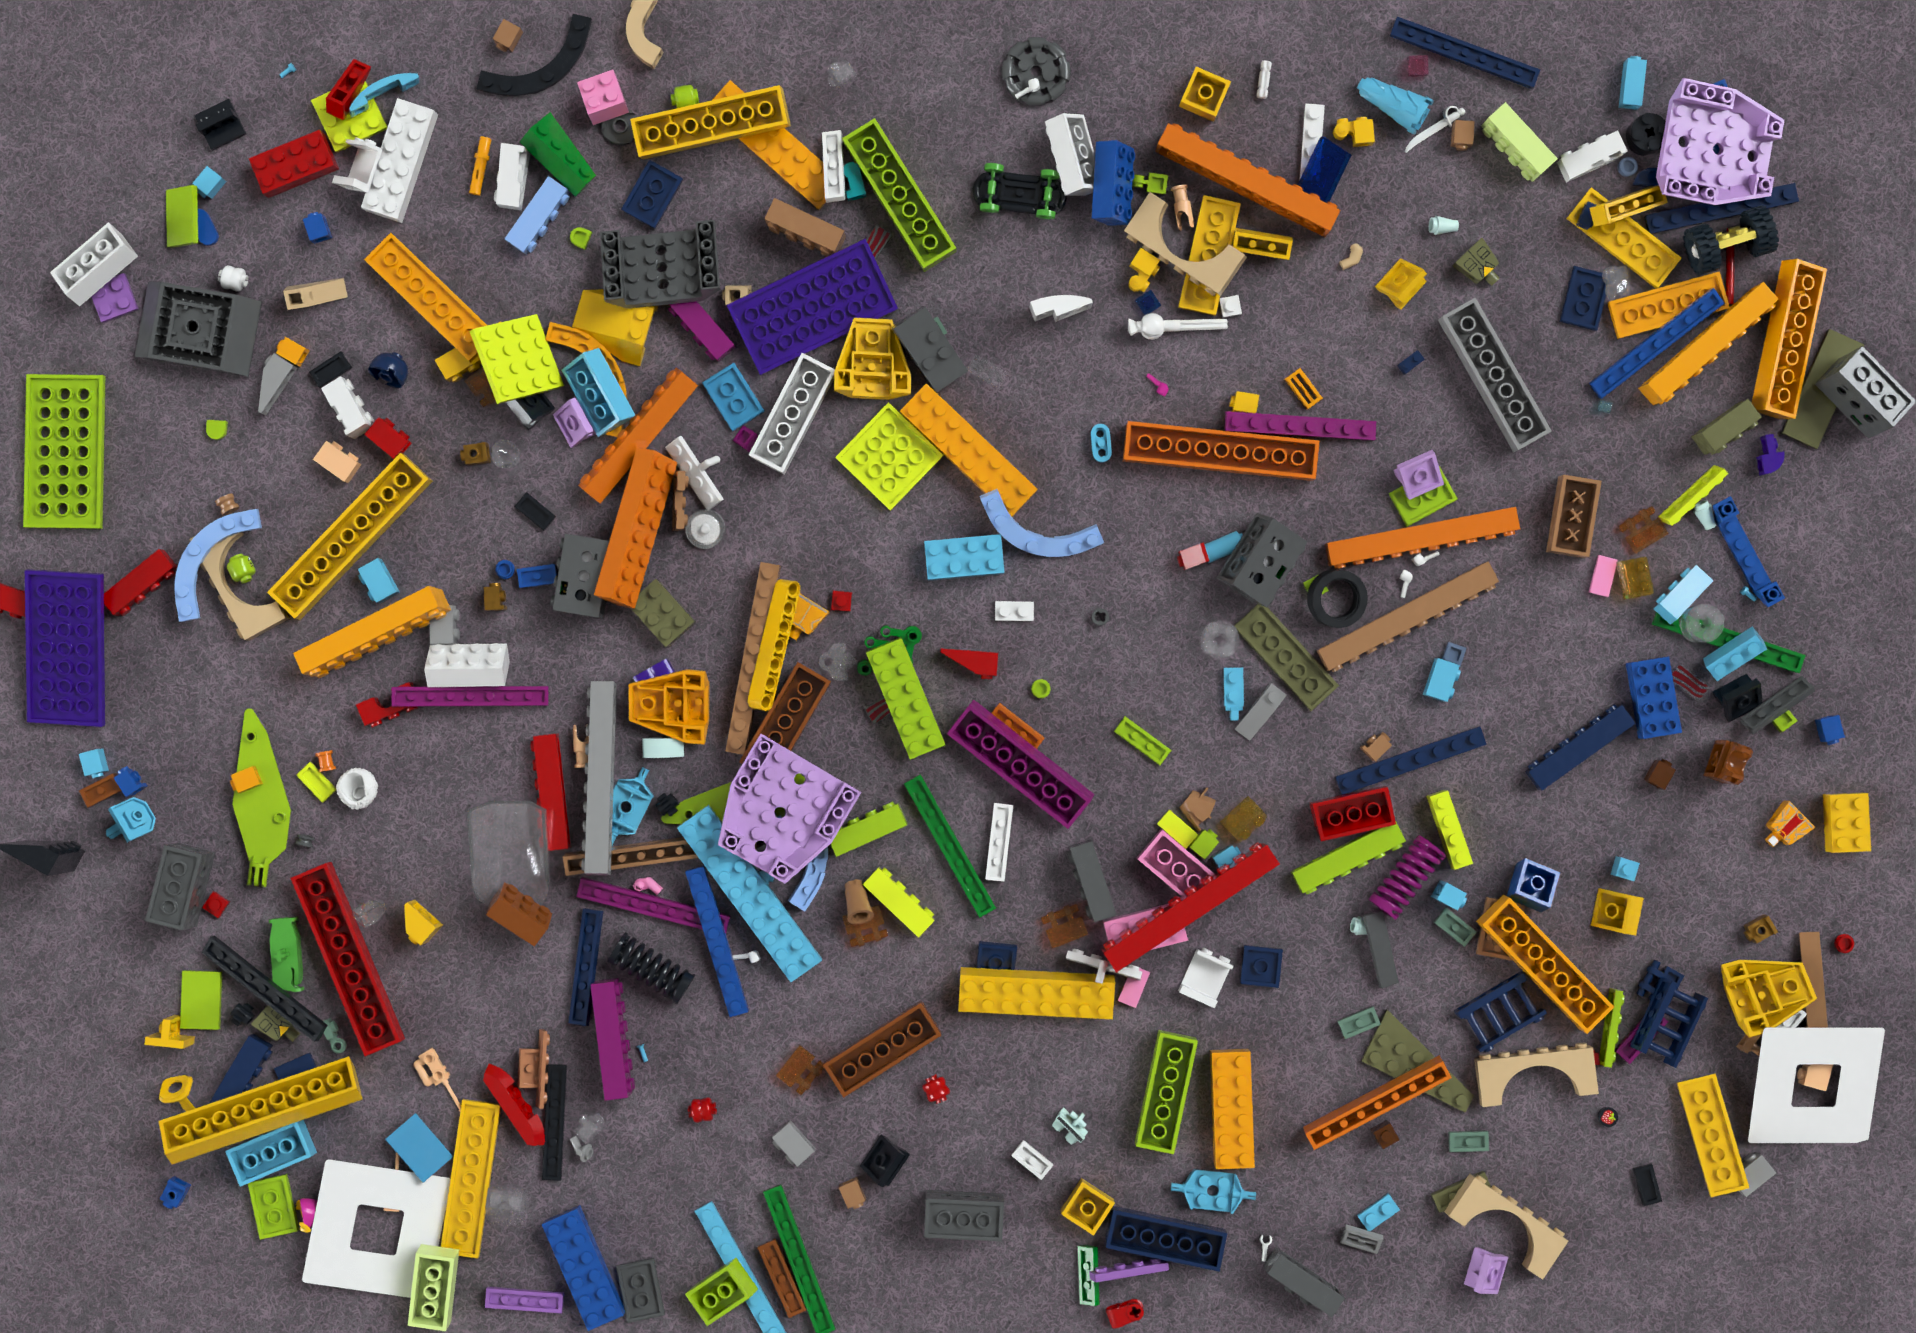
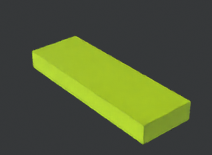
M1126 716L1114 730L1116 734L1158 765H1161L1171 752L1168 747Z

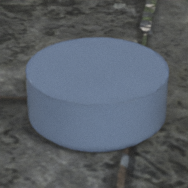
M1625 157L1618 163V172L1624 177L1632 176L1638 169L1637 161L1632 157Z

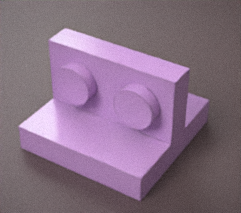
M576 398L569 399L553 414L570 448L596 435Z
M1433 450L1398 464L1397 469L1394 470L1395 476L1403 484L1406 497L1409 500L1444 485Z
M1475 1247L1464 1284L1475 1288L1474 1291L1480 1294H1498L1508 1257Z

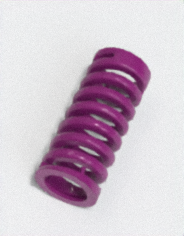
M1420 835L1413 841L1414 845L1408 848L1412 855L1404 853L1402 855L1404 862L1398 861L1396 863L1399 871L1390 870V876L1393 880L1384 878L1383 883L1386 887H1377V891L1382 897L1378 896L1374 891L1368 899L1395 921L1400 916L1397 913L1401 914L1403 909L1393 899L1405 906L1409 905V900L1398 890L1414 898L1416 893L1405 882L1419 890L1422 888V885L1411 874L1423 881L1428 880V876L1416 865L1429 873H1434L1435 869L1423 857L1436 865L1441 864L1439 859L1443 861L1446 857L1441 850Z

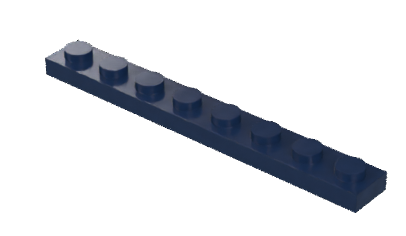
M1398 16L1390 33V37L1530 89L1534 88L1540 73L1538 68Z
M1795 183L1773 187L1769 197L1718 205L1699 203L1645 215L1644 218L1647 231L1655 234L1738 216L1745 210L1761 205L1770 209L1799 202Z
M1479 726L1335 776L1340 793L1343 795L1487 744L1482 729Z

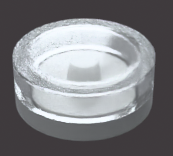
M699 510L689 517L687 526H685L686 536L690 543L698 548H712L724 537V520L713 510Z

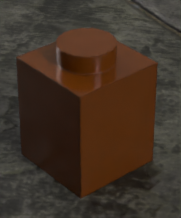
M1654 760L1644 781L1658 789L1665 790L1676 769L1672 768V763L1667 760Z
M1388 1120L1370 1129L1382 1149L1400 1140Z

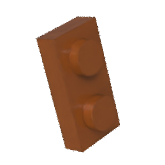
M116 773L79 790L87 808L122 791L114 780V777L117 776Z

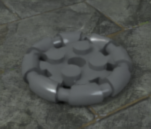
M1030 37L1024 42L1019 41L1006 54L1007 59L1003 61L1002 78L1007 84L1006 89L1016 100H1022L1027 105L1041 106L1045 105L1048 101H1055L1066 90L1065 85L1069 82L1071 75L1070 62H1067V55L1064 50L1054 41L1051 43L1043 37ZM1031 48L1032 53L1026 55L1024 50ZM1042 48L1049 50L1048 55L1041 52ZM1014 59L1019 61L1018 67L1013 65ZM1056 60H1059L1060 63L1058 67H1055L1053 63ZM1039 67L1042 73L1040 76L1035 77L1031 74V69ZM1018 76L1019 82L1014 83L1012 78ZM1054 77L1060 78L1057 84L1053 83ZM1034 78L1039 80L1040 89L1038 91L1031 92L1030 95L1025 94L1018 99L1016 98L1015 94L1029 87V80ZM1047 88L1048 93L1042 95L1040 91Z

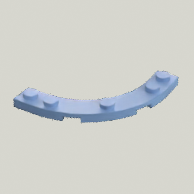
M998 489L980 496L985 511L995 529L1012 545L1028 553L1046 557H1063L1087 551L1104 543L1097 524L1065 536L1043 537V535L1025 530L1011 517Z
M258 509L237 512L219 518L203 528L188 544L179 561L175 577V601L179 622L200 619L196 596L197 572L200 564L211 551V548L234 534L261 529L262 525Z
M828 847L806 865L799 884L788 899L790 903L803 911H806L824 879L826 862L828 860Z

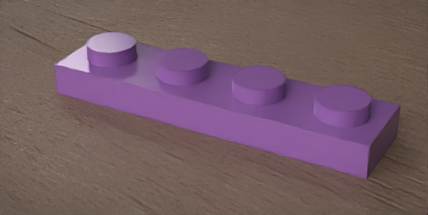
M1150 1258V1261L1147 1262L1135 1260L1129 1265L1117 1263L1111 1268L1099 1266L1095 1270L1089 1271L1090 1279L1094 1282H1102L1169 1270V1264L1165 1260Z
M498 1287L486 1288L485 1308L549 1313L563 1312L564 1292Z

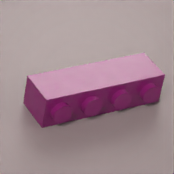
M697 301L669 304L668 310L674 317L678 315L682 319L680 324L687 332L691 330L695 334L692 338L699 346L703 344L708 349L705 353L712 361L716 359L719 362L736 348Z

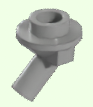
M577 1136L570 1139L576 1154L579 1155L582 1162H586L592 1157L593 1149L591 1144L587 1143L581 1146Z

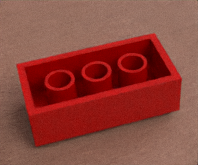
M321 130L248 158L261 191L268 198L339 170L327 138Z

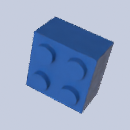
M1525 858L1515 865L1507 897L1521 905L1538 912H1543L1551 908L1560 872Z

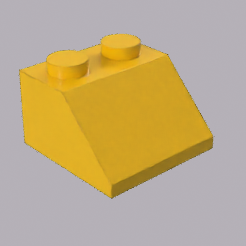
M1598 888L1591 926L1636 936L1644 898Z
M416 900L409 901L404 905L405 926L409 940L415 945L419 944L420 946L429 942L443 924Z

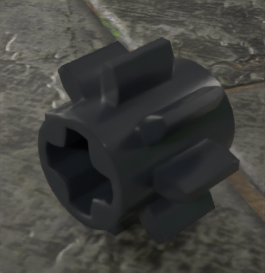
M663 793L657 798L659 802L656 804V807L663 816L666 814L672 816L678 811L676 807L679 805V802L672 793L669 795Z
M239 1003L230 1013L233 1016L231 1022L237 1027L241 1026V1024L247 1026L255 1016L252 1013L254 1008L248 1003L244 1005Z

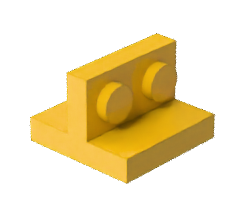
M1400 258L1375 287L1379 292L1387 295L1397 308L1402 310L1427 282L1424 278L1427 273L1424 269Z
M172 1015L163 1019L159 1026V1032L145 1037L144 1045L184 1049L194 1044L195 1036L180 1035L181 1015Z

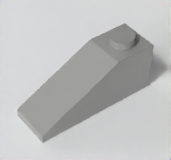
M275 353L266 359V366L263 369L258 412L263 415H267L297 370L296 366Z
M1269 683L1235 730L1250 741L1287 695L1272 683Z

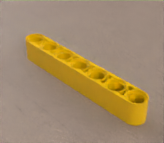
M780 579L775 584L748 695V705L753 709L768 711L773 706L800 594V585L797 581Z

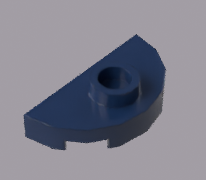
M1647 168L1641 171L1634 178L1632 186L1652 187L1659 185L1656 178L1657 168Z

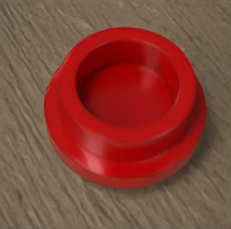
M1840 934L1836 937L1834 945L1837 951L1848 953L1854 948V940L1848 934Z

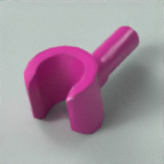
M1148 373L1146 377L1158 386L1156 392L1165 397L1169 391L1168 386Z

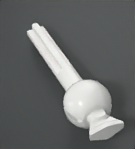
M1149 313L1143 316L1141 321L1136 322L1128 319V331L1131 336L1141 332L1146 339L1154 340L1161 337L1163 332L1227 329L1228 321L1227 319L1163 320L1160 315Z

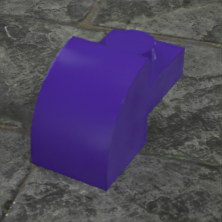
M1773 434L1760 437L1763 455L1756 457L1759 476L1776 471L1784 461V451L1776 452L1778 443Z

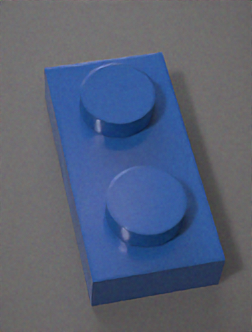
M556 564L517 569L519 588L554 584V578L557 576Z

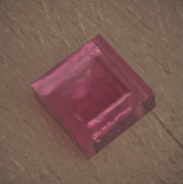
M1428 55L1408 56V77L1428 76Z

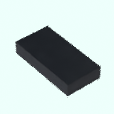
M340 351L309 371L318 387L322 388L352 369V366L343 352Z
M527 492L514 506L543 531L556 518L552 512Z
M1650 1163L1633 1168L1642 1205L1648 1206L1662 1202L1653 1165Z

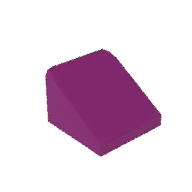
M743 425L732 441L750 453L759 435Z

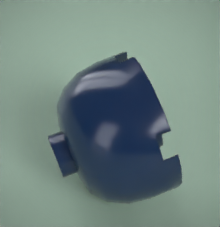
M396 352L377 355L368 368L373 378L377 381L379 378L388 381L385 385L392 388H401L408 376V367L402 359L403 357Z

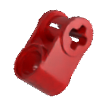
M1138 1299L1117 1303L1105 1309L1113 1329L1138 1321L1144 1315L1143 1304ZM1132 1307H1136V1309H1138V1312L1134 1313Z

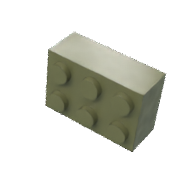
M1746 399L1736 403L1691 437L1704 455L1709 453L1713 455L1724 450L1727 447L1726 443L1734 442L1742 437L1743 434L1741 432L1751 430L1757 426V421L1762 416L1751 401Z
M658 579L652 581L639 593L635 609L631 608L666 648L670 647L696 623Z

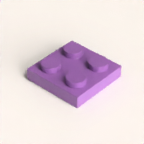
M124 273L113 277L91 296L102 323L139 310Z

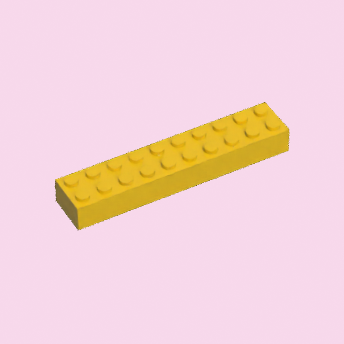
M400 453L267 593L294 619L301 620L433 481L405 454Z
M348 1056L158 1121L164 1153L173 1165L354 1103L363 1098L355 1067Z

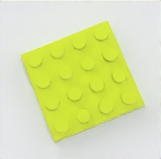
M537 314L469 331L497 404L555 390L564 386L549 344L545 340L546 336Z
M888 402L835 458L891 511L944 455Z

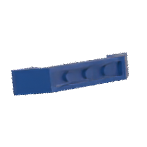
M1731 496L1714 504L1713 510L1716 524L1753 593L1766 607H1770L1785 599L1777 582L1770 581L1736 515L1739 514V511Z

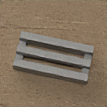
M1346 1224L1340 1243L1377 1254L1383 1241V1235Z

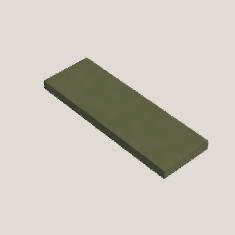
M1831 329L1827 330L1803 383L1796 419H1787L1781 434L1809 447L1818 449L1837 406L1815 384L1839 358L1861 346L1864 347V344Z
M1257 604L1233 626L1310 712L1339 686L1268 607Z

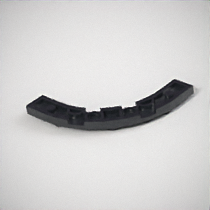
M577 14L572 15L569 32L562 49L543 68L520 76H505L481 70L476 89L502 96H520L535 94L555 85L570 72L580 59L586 46L592 18Z

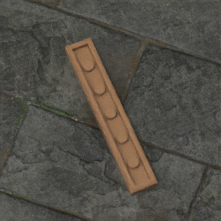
M1800 932L1801 963L1805 967L1817 1000L1805 1007L1807 1028H1828L1820 933Z

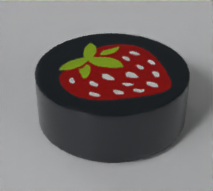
M1603 1107L1598 1112V1120L1602 1125L1612 1127L1618 1121V1113L1611 1107Z

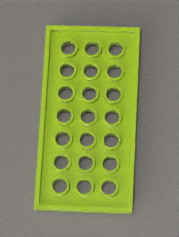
M26 374L23 527L103 529L104 375ZM45 389H49L51 392L48 399L42 397V392ZM68 389L70 396L64 400L61 397V393L63 390ZM87 389L89 397L82 400L80 393L82 390ZM45 408L50 410L48 418L42 417V411ZM64 408H68L70 414L67 418L63 419L61 411ZM86 408L89 411V415L87 418L82 419L80 412ZM48 427L50 434L44 438L41 431L43 428ZM67 427L69 435L63 438L60 432L62 428ZM86 427L88 429V435L87 437L82 438L80 436V430ZM44 446H48L50 452L44 457L41 454V449ZM66 446L69 449V453L67 456L62 457L60 450ZM85 446L88 449V454L85 457H81L79 450ZM44 465H47L49 467V473L43 476L41 474V468ZM66 465L68 467V473L67 475L62 476L60 474V468ZM81 466H86L88 469L85 476L79 474ZM47 484L49 491L43 495L40 492V488L42 485ZM65 484L68 487V492L65 495H61L59 489ZM81 485L87 487L85 495L79 494L78 489ZM46 503L49 507L48 512L42 514L40 506ZM65 503L68 510L65 514H61L59 507ZM81 504H85L87 511L81 515L78 512V507Z

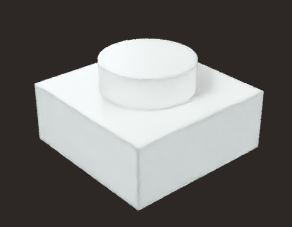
M1239 295L1219 299L1222 318L1242 314Z

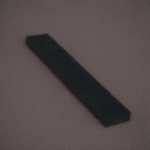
M548 1064L542 1180L561 1181L567 1065Z

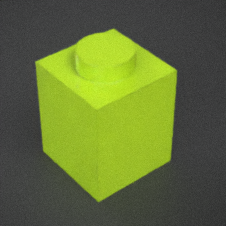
M1202 829L1188 847L1205 860L1219 843L1216 839L1218 835L1210 829L1208 831Z

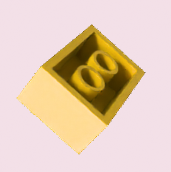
M1868 793L1823 794L1825 852L1871 851Z

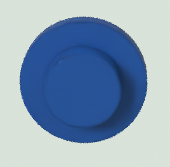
M501 560L497 563L495 571L500 578L509 579L514 575L515 567L511 561Z

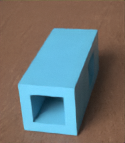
M1631 56L1623 62L1618 108L1638 110L1642 106L1647 60H1641V57Z

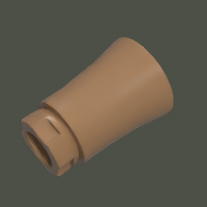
M861 880L848 881L845 884L847 920L851 924L866 923L874 917L867 898L866 889Z

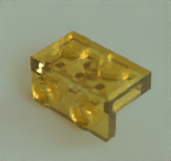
M1646 556L1616 562L1624 600L1654 594Z
M1247 796L1220 822L1240 843L1248 839L1254 829L1263 825L1267 816Z

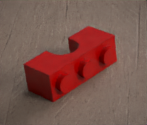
M407 682L398 687H414L413 682ZM372 697L356 704L364 726L371 725L372 728L383 724L381 721L383 719L389 718V720L399 717V713L404 710L408 713L418 709V707H392V705L385 708L380 704L377 697Z

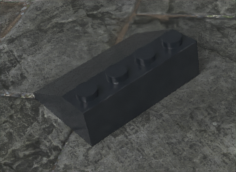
M23 840L0 844V850L47 876L75 871L85 853L81 849V845L74 841Z

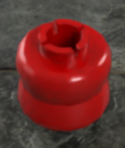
M935 1074L931 1078L925 1079L927 1083L923 1084L922 1088L927 1094L929 1102L936 1101V1104L941 1103L940 1099H942V1102L947 1100L946 1095L950 1094V1089L946 1085L943 1076L937 1078Z
M709 1097L693 1099L691 1106H688L689 1118L692 1117L695 1123L712 1121L714 1114H717L716 1103H712Z

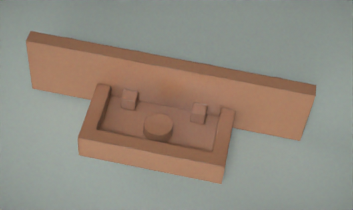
M539 1029L538 1048H519L518 1088H537L536 1107L539 1109H544V1104L547 1102V1093L544 1091L545 1084L548 1083V1074L545 1073V1069L549 1063V1055L546 1053V1048L549 1046L550 1036L544 1029Z

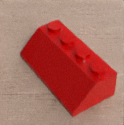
M1387 786L1309 802L1320 841L1396 825Z

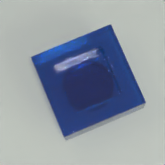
M1152 290L1135 299L1144 316L1161 306Z

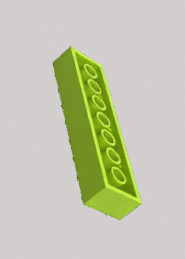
M872 119L843 137V144L859 166L863 176L922 270L925 272L956 253V246L876 119Z

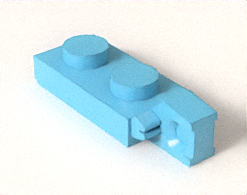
M1243 667L1224 668L1225 711H1230L1231 721L1239 720V711H1243Z

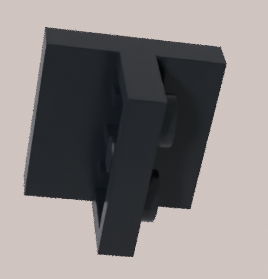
M230 99L194 115L198 122L196 127L205 136L212 151L247 134Z
M544 393L505 402L527 430L532 429L542 417L550 414L555 409Z
M1747 674L1713 691L1714 697L1724 708V716L1728 722L1741 717L1763 703L1761 683L1757 678L1751 680Z
M881 1134L860 1164V1167L877 1185L881 1187L889 1186L910 1154L906 1150L894 1145L886 1136Z

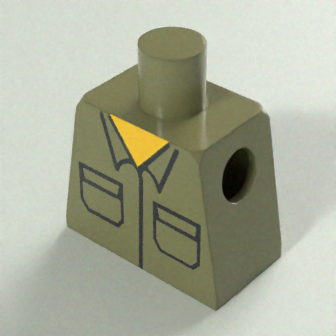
M1483 238L1478 240L1452 265L1475 284H1478L1484 278L1492 286L1500 279L1493 271L1499 264V261Z
M267 1006L251 1023L253 1027L275 1041L282 1039L285 1035L294 1042L301 1034L293 1027L294 1025L270 1006Z

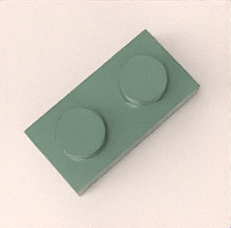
M1446 907L1434 921L1436 925L1464 947L1476 934L1473 928Z
M1373 1006L1337 1020L1344 1039L1381 1025Z
M1487 1130L1448 1132L1450 1152L1489 1151V1134Z

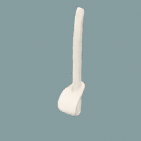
M1456 106L1446 107L1443 110L1444 119L1416 135L1407 145L1405 153L1447 125L1451 128V123L1460 118V116H1463L1465 110L1463 108L1458 109ZM1453 108L1455 112L1448 115V110Z

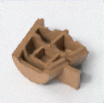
M1207 787L1202 793L1192 790L1179 807L1197 832L1201 831V828L1198 826L1207 818H1212L1210 814L1216 802L1215 799L1204 795L1208 790Z

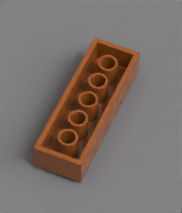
M797 662L739 763L743 764L760 733L792 751L831 685V681Z
M922 1000L824 1061L823 1066L844 1098L940 1037L942 1032Z

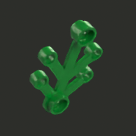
M883 625L880 628L881 635L886 638L891 635L901 637L913 664L912 654L914 645L919 643L922 638L920 629L916 626H908L905 630ZM885 628L889 629L888 634H883ZM911 633L916 634L914 639L909 638ZM867 636L864 639V644L867 648H874L890 642L875 639L873 636ZM869 639H873L872 645L867 644ZM862 659L857 663L856 668L859 674L867 676L872 672L869 660ZM864 665L868 666L867 671H862Z

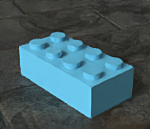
M1001 534L924 541L928 581L1004 574Z
M304 1120L266 1132L225 1151L240 1187L317 1153Z

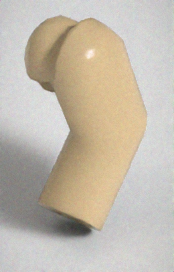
M1359 244L1351 245L1350 256L1339 262L1342 270L1359 263L1363 253V249Z

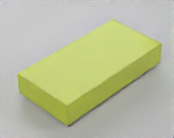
M309 762L296 774L322 803L336 791L334 785L319 772V769L312 762Z
M1168 810L1157 823L1158 826L1185 849L1198 836L1193 829L1171 810Z

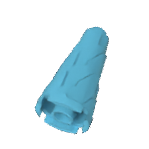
M1362 78L1357 87L1360 90L1359 94L1361 97L1377 106L1414 135L1417 132L1416 129H1420L1430 111L1427 108L1428 105L1433 104V100L1427 96L1424 97L1411 91H1406L1375 78Z

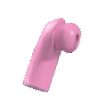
M651 877L639 878L633 885V888L638 892L650 889L656 895L663 889Z

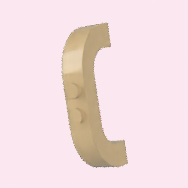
M633 0L626 22L627 39L638 59L655 69L663 55V50L646 39L644 26L658 0Z

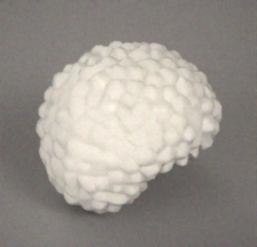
M361 768L347 770L339 778L336 785L339 798L351 809L357 810L368 807L377 795L378 784L374 775Z

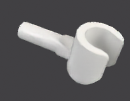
M1037 78L1029 80V87L1015 94L1016 98L1018 99L1029 92L1038 91L1040 89L1039 80Z
M1436 551L1423 557L1419 553L1411 560L1416 566H1420L1440 554Z
M1406 570L1402 571L1399 578L1404 581L1400 596L1402 598H1405L1407 587L1413 577Z
M756 950L745 954L733 955V960L749 958L751 963L761 959L759 952Z
M1263 1235L1259 1239L1262 1244V1261L1264 1262L1267 1258L1268 1245L1272 1242L1270 1235L1267 1243L1263 1242Z

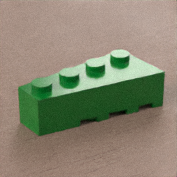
M551 112L532 126L520 140V143L575 197L596 176Z

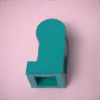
M854 162L846 163L844 165V177L848 180L851 189L846 191L848 202L867 197L859 166Z

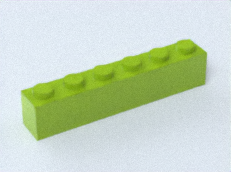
M1396 822V825L1374 829L1290 872L1300 892L1310 894L1317 890V886L1321 884L1325 886L1332 883L1334 877L1338 875L1341 877L1351 873L1350 869L1356 866L1358 868L1364 867L1369 864L1368 860L1372 858L1377 860L1385 856L1386 851L1390 849L1395 851L1403 846L1402 843L1406 842Z

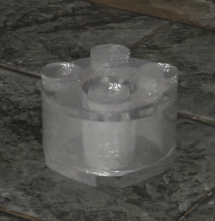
M1698 604L1686 609L1680 616L1679 626L1682 635L1693 643L1712 642L1721 635L1725 617L1713 605ZM1700 620H1703V627H1701L1702 624L1699 622Z
M1223 620L1213 621L1201 630L1199 645L1208 657L1224 659L1231 656L1237 650L1239 634L1231 623ZM1221 635L1224 642L1217 645V641H1214V638Z

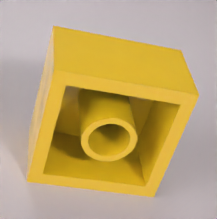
M1196 66L1179 107L1214 122L1231 81Z
M1081 1178L1060 1211L1061 1215L1094 1236L1115 1202L1112 1197Z

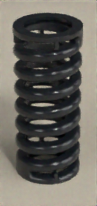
M625 932L607 962L617 965L621 960L620 970L624 971L629 967L628 974L630 976H634L638 972V981H643L647 977L646 986L651 987L656 982L654 987L656 992H660L665 987L663 996L671 998L675 1004H678L693 981L695 974H690L689 970L685 969L675 981L680 970V965L676 964L666 976L672 963L671 959H666L657 971L663 958L661 953L657 954L648 966L654 953L653 948H649L639 961L645 948V943H640L631 954L637 939L635 937L630 939L628 933Z

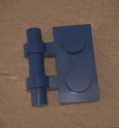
M1653 960L1651 966H1648L1646 969L1648 972L1643 981H1640L1638 984L1639 989L1636 994L1643 997L1645 992L1649 991L1651 994L1648 1000L1651 1001L1662 977L1678 983L1676 988L1678 989L1685 975L1668 966H1665L1661 972L1658 970L1661 963ZM1655 975L1659 979L1655 986L1652 987L1650 983Z

